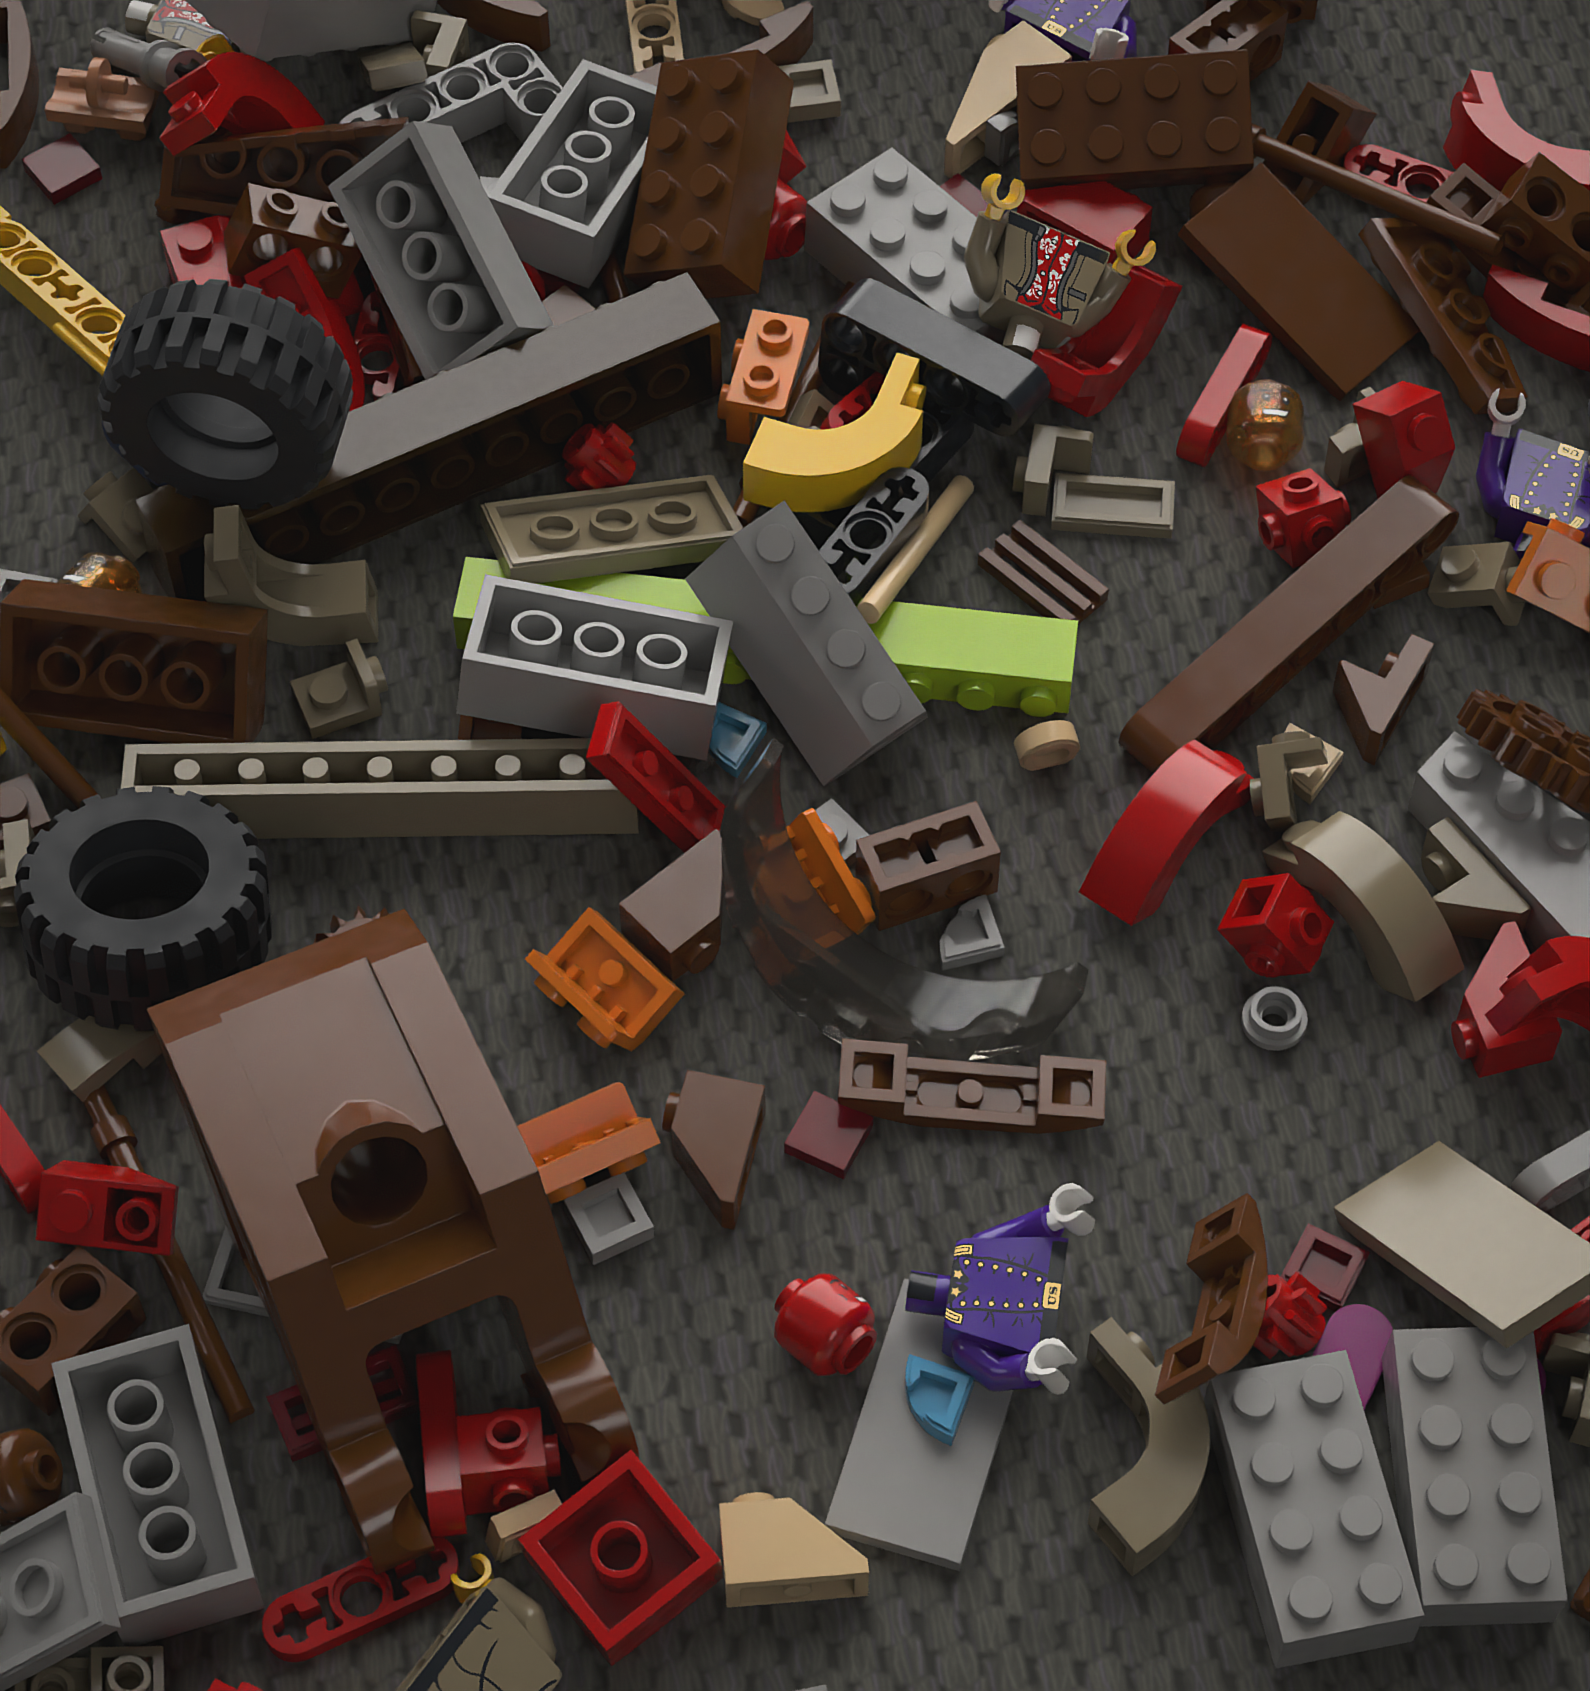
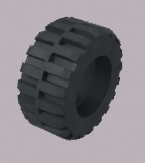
M194 279L176 282L169 289L163 286L143 296V299L133 304L126 313L99 385L100 392L97 397L98 411L112 444H120L121 455L132 466L138 464L144 468L147 478L159 485L165 482L176 488L175 493L192 499L193 495L208 499L210 505L225 507L229 503L240 504L242 509H259L265 503H270L272 507L289 503L295 497L299 499L316 488L319 481L326 478L332 467L354 394L352 391L353 378L350 367L333 336H324V329L320 322L310 314L305 317L295 311L294 303L280 296L275 300L262 295L261 288L244 284L242 288L228 286L227 280L209 279L204 285H197Z
M153 786L152 792H136L135 787L116 789L115 796L101 799L100 795L97 794L82 800L80 809L74 812L65 809L55 816L49 823L50 831L41 829L26 848L27 854L18 863L15 873L16 887L14 889V897L25 962L30 976L37 980L38 988L49 1000L56 1004L62 1002L63 1010L84 1021L88 1016L95 1017V1023L101 1027L118 1030L120 1024L134 1025L135 1031H154L147 1008L263 964L269 953L268 943L272 939V916L264 852L259 849L258 839L252 830L243 822H239L237 815L219 803L211 807L209 799L203 795L187 791L185 796L174 794V790L171 787ZM143 896H168L187 901L186 904L172 912L147 919H119L101 914L118 903Z

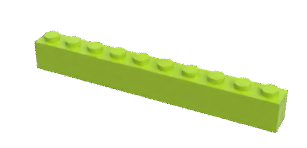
M465 557L453 613L457 649H465L485 574L506 578L498 560ZM612 573L537 583L539 585L709 616L684 579ZM892 601L876 623H867L920 703H925L930 699L956 701L961 706L970 710H986L992 706L1020 708L1025 714L1034 717H1046L1054 712L1069 713L1078 630L1077 620ZM729 646L723 683L739 684L746 679L752 680Z

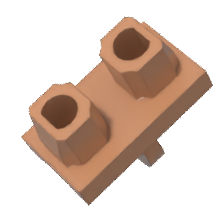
M94 57L89 64L88 71L59 67L53 95L47 101L44 110L47 121L63 123L68 132L86 134L94 130L95 127L116 130V133L122 139L141 141L146 137L160 92L147 87L138 77L111 74L109 60Z

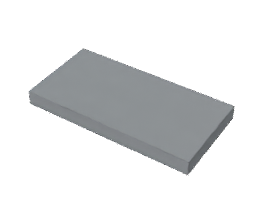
M904 1278L825 1521V1526L840 1537L960 1571L1014 1390L992 1392L975 1380L952 1446L935 1439L920 1426L909 1408L905 1393V1371L909 1354L962 1372L965 1371L955 1364L953 1358L948 1357L942 1352L945 1317L905 1311L909 1279Z

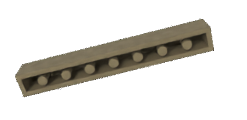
M591 738L125 744L121 789L135 787L136 792H152L153 786L171 787L174 790V794L185 796L187 791L203 795L209 799L211 807L219 803L237 815L239 822L246 824L257 839L639 834V809L586 759Z

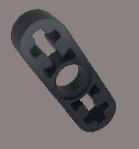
M897 467L882 473L819 550L836 578L844 570V561L848 564L845 570V584L841 582L840 584L855 606L927 516L929 486L925 477L916 470ZM904 494L911 495L912 500L903 498L892 509L891 519L888 516L891 497L900 499ZM861 531H874L882 535L885 541L875 549H862L854 545L851 539Z

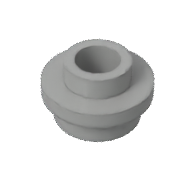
M1279 986L1266 987L1253 994L1246 1001L1241 1016V1024L1245 1035L1254 1044L1267 1050H1284L1296 1045L1304 1036L1308 1022L1307 1011L1298 996L1289 989ZM1267 1014H1277L1285 1020L1286 1024L1284 1026H1272L1265 1023L1262 1018Z

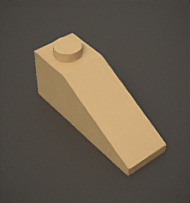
M1024 20L1005 34L995 36L981 55L946 137L944 174L949 178H952L957 173L961 174L984 156L987 120L1004 111L1010 110L1018 113L1016 66L1071 62L1072 55Z

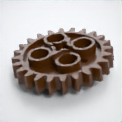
M1478 688L1472 691L1457 715L1459 719L1458 724L1466 728L1465 733L1479 740L1478 745L1491 751L1490 756L1507 770L1529 780L1531 783L1534 780L1537 781L1540 788L1550 791L1564 803L1584 813H1590V737L1580 733L1578 730L1573 733L1566 726V723L1558 721L1551 714L1529 702L1519 700L1516 704L1505 695L1500 694L1497 696L1487 689L1484 692Z

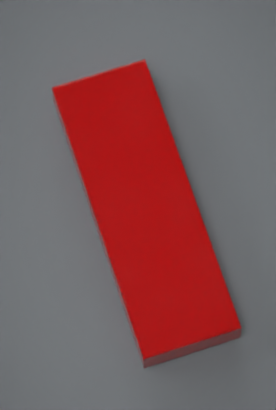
M619 701L601 704L586 759L684 853L715 829L720 831L726 807Z

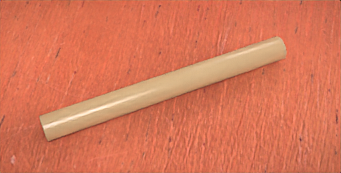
M962 475L953 478L929 510L920 526L859 603L857 609L867 623L873 624L879 620L973 493L974 485L969 478Z

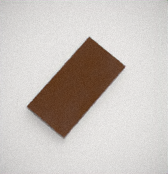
M1262 162L1183 225L1178 233V236L1318 382L1339 401L1345 398L1421 331L1413 318L1403 310L1389 293Z

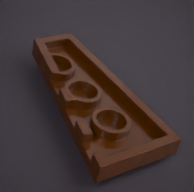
M1371 218L1358 235L1371 253L1373 264L1384 273L1399 296L1401 307L1413 318L1429 343L1430 352L1443 364L1458 387V393L1462 401L1473 410L1475 415L1488 414L1489 400L1492 394L1500 388L1497 401L1495 402L1497 411L1505 413L1517 409L1520 393L1524 395L1525 399L1528 396L1503 340L1496 335L1490 334L1485 325L1491 313L1484 297L1473 295L1465 278L1472 270L1463 253L1453 252L1448 241L1449 238L1405 219Z

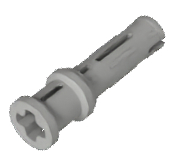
M102 28L95 33L98 37L105 39L104 43L91 39L90 51L93 57L106 58L109 60L110 65L139 75L141 81L147 87L159 92H163L174 81L207 62L202 53L193 49L180 48L177 44L167 40H155L147 43L119 33L112 28Z

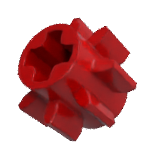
M613 422L606 428L601 424L597 425V427L591 423L583 425L570 437L562 451V458L567 461L564 467L569 470L565 480L578 491L625 486L636 469V461L631 458L634 452L629 449L634 440Z
M1297 1271L1288 1281H1285L1278 1274L1268 1275L1265 1312L1261 1328L1253 1346L1269 1359L1276 1355L1279 1349L1288 1357L1299 1356L1311 1350L1322 1337L1326 1325L1325 1317L1322 1313L1327 1310V1305L1317 1298L1320 1290Z

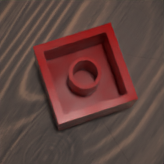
M632 1450L628 1451L518 1539L525 1559L611 1667L724 1578L721 1559Z

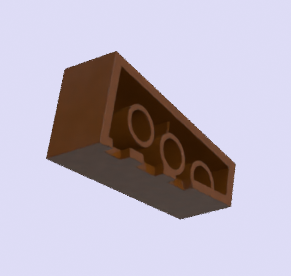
M409 117L211 136L203 138L175 156L165 146L158 206L232 216L248 183L272 189H282L292 194L325 202H336L328 186L408 125Z

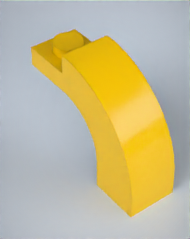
M896 353L874 404L863 416L847 425L833 429L814 430L764 417L743 462L744 500L774 508L785 500L792 512L832 511L856 505L875 480L887 470L897 467L910 468L920 452L922 444V408L926 396V386L919 384L920 359Z

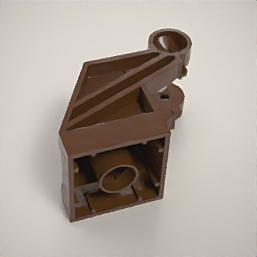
M405 908L147 1008L225 1226L275 1327L326 1462L335 1478L366 1556L369 1557L376 1575L435 1550L425 1522L410 1494V1490L414 1487L386 1426L366 1369L368 1353L374 1346L383 1341L489 1297L497 1296L526 1373L520 1375L522 1384L530 1397L537 1399L552 1433L557 1434L560 1451L579 1486L587 1485L630 1450L639 1458L635 1435L623 1402L606 1364L592 1342L539 1171L427 940Z

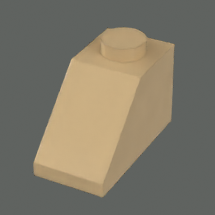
M755 1492L740 1495L730 1503H719L727 1608L868 1596V1559L791 1498L775 1499L771 1494Z

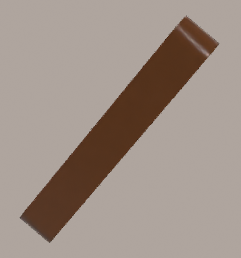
M1408 475L1403 477L1141 707L1124 726L1118 741L1120 747L1152 774L1178 749L1194 739L1212 750L1386 595L1388 590L1384 586L1396 575L1408 573L1421 560L1425 561L1453 532L1459 519V512L1414 476Z

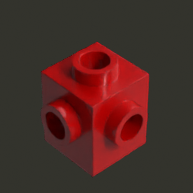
M1311 468L1256 486L1259 511L1258 529L1261 539L1268 550H1274L1292 568L1304 565L1351 522V512L1344 494L1339 490H1334Z
M1290 873L1242 879L1217 930L1244 958V962L1249 969L1261 976L1274 978L1277 976L1310 973L1321 956L1322 947L1332 929L1334 921L1315 902L1312 893L1302 887Z
M540 1407L527 1409L501 1408L492 1413L456 1416L460 1476L466 1515L509 1510L549 1492L548 1477L561 1476L557 1434L543 1435Z

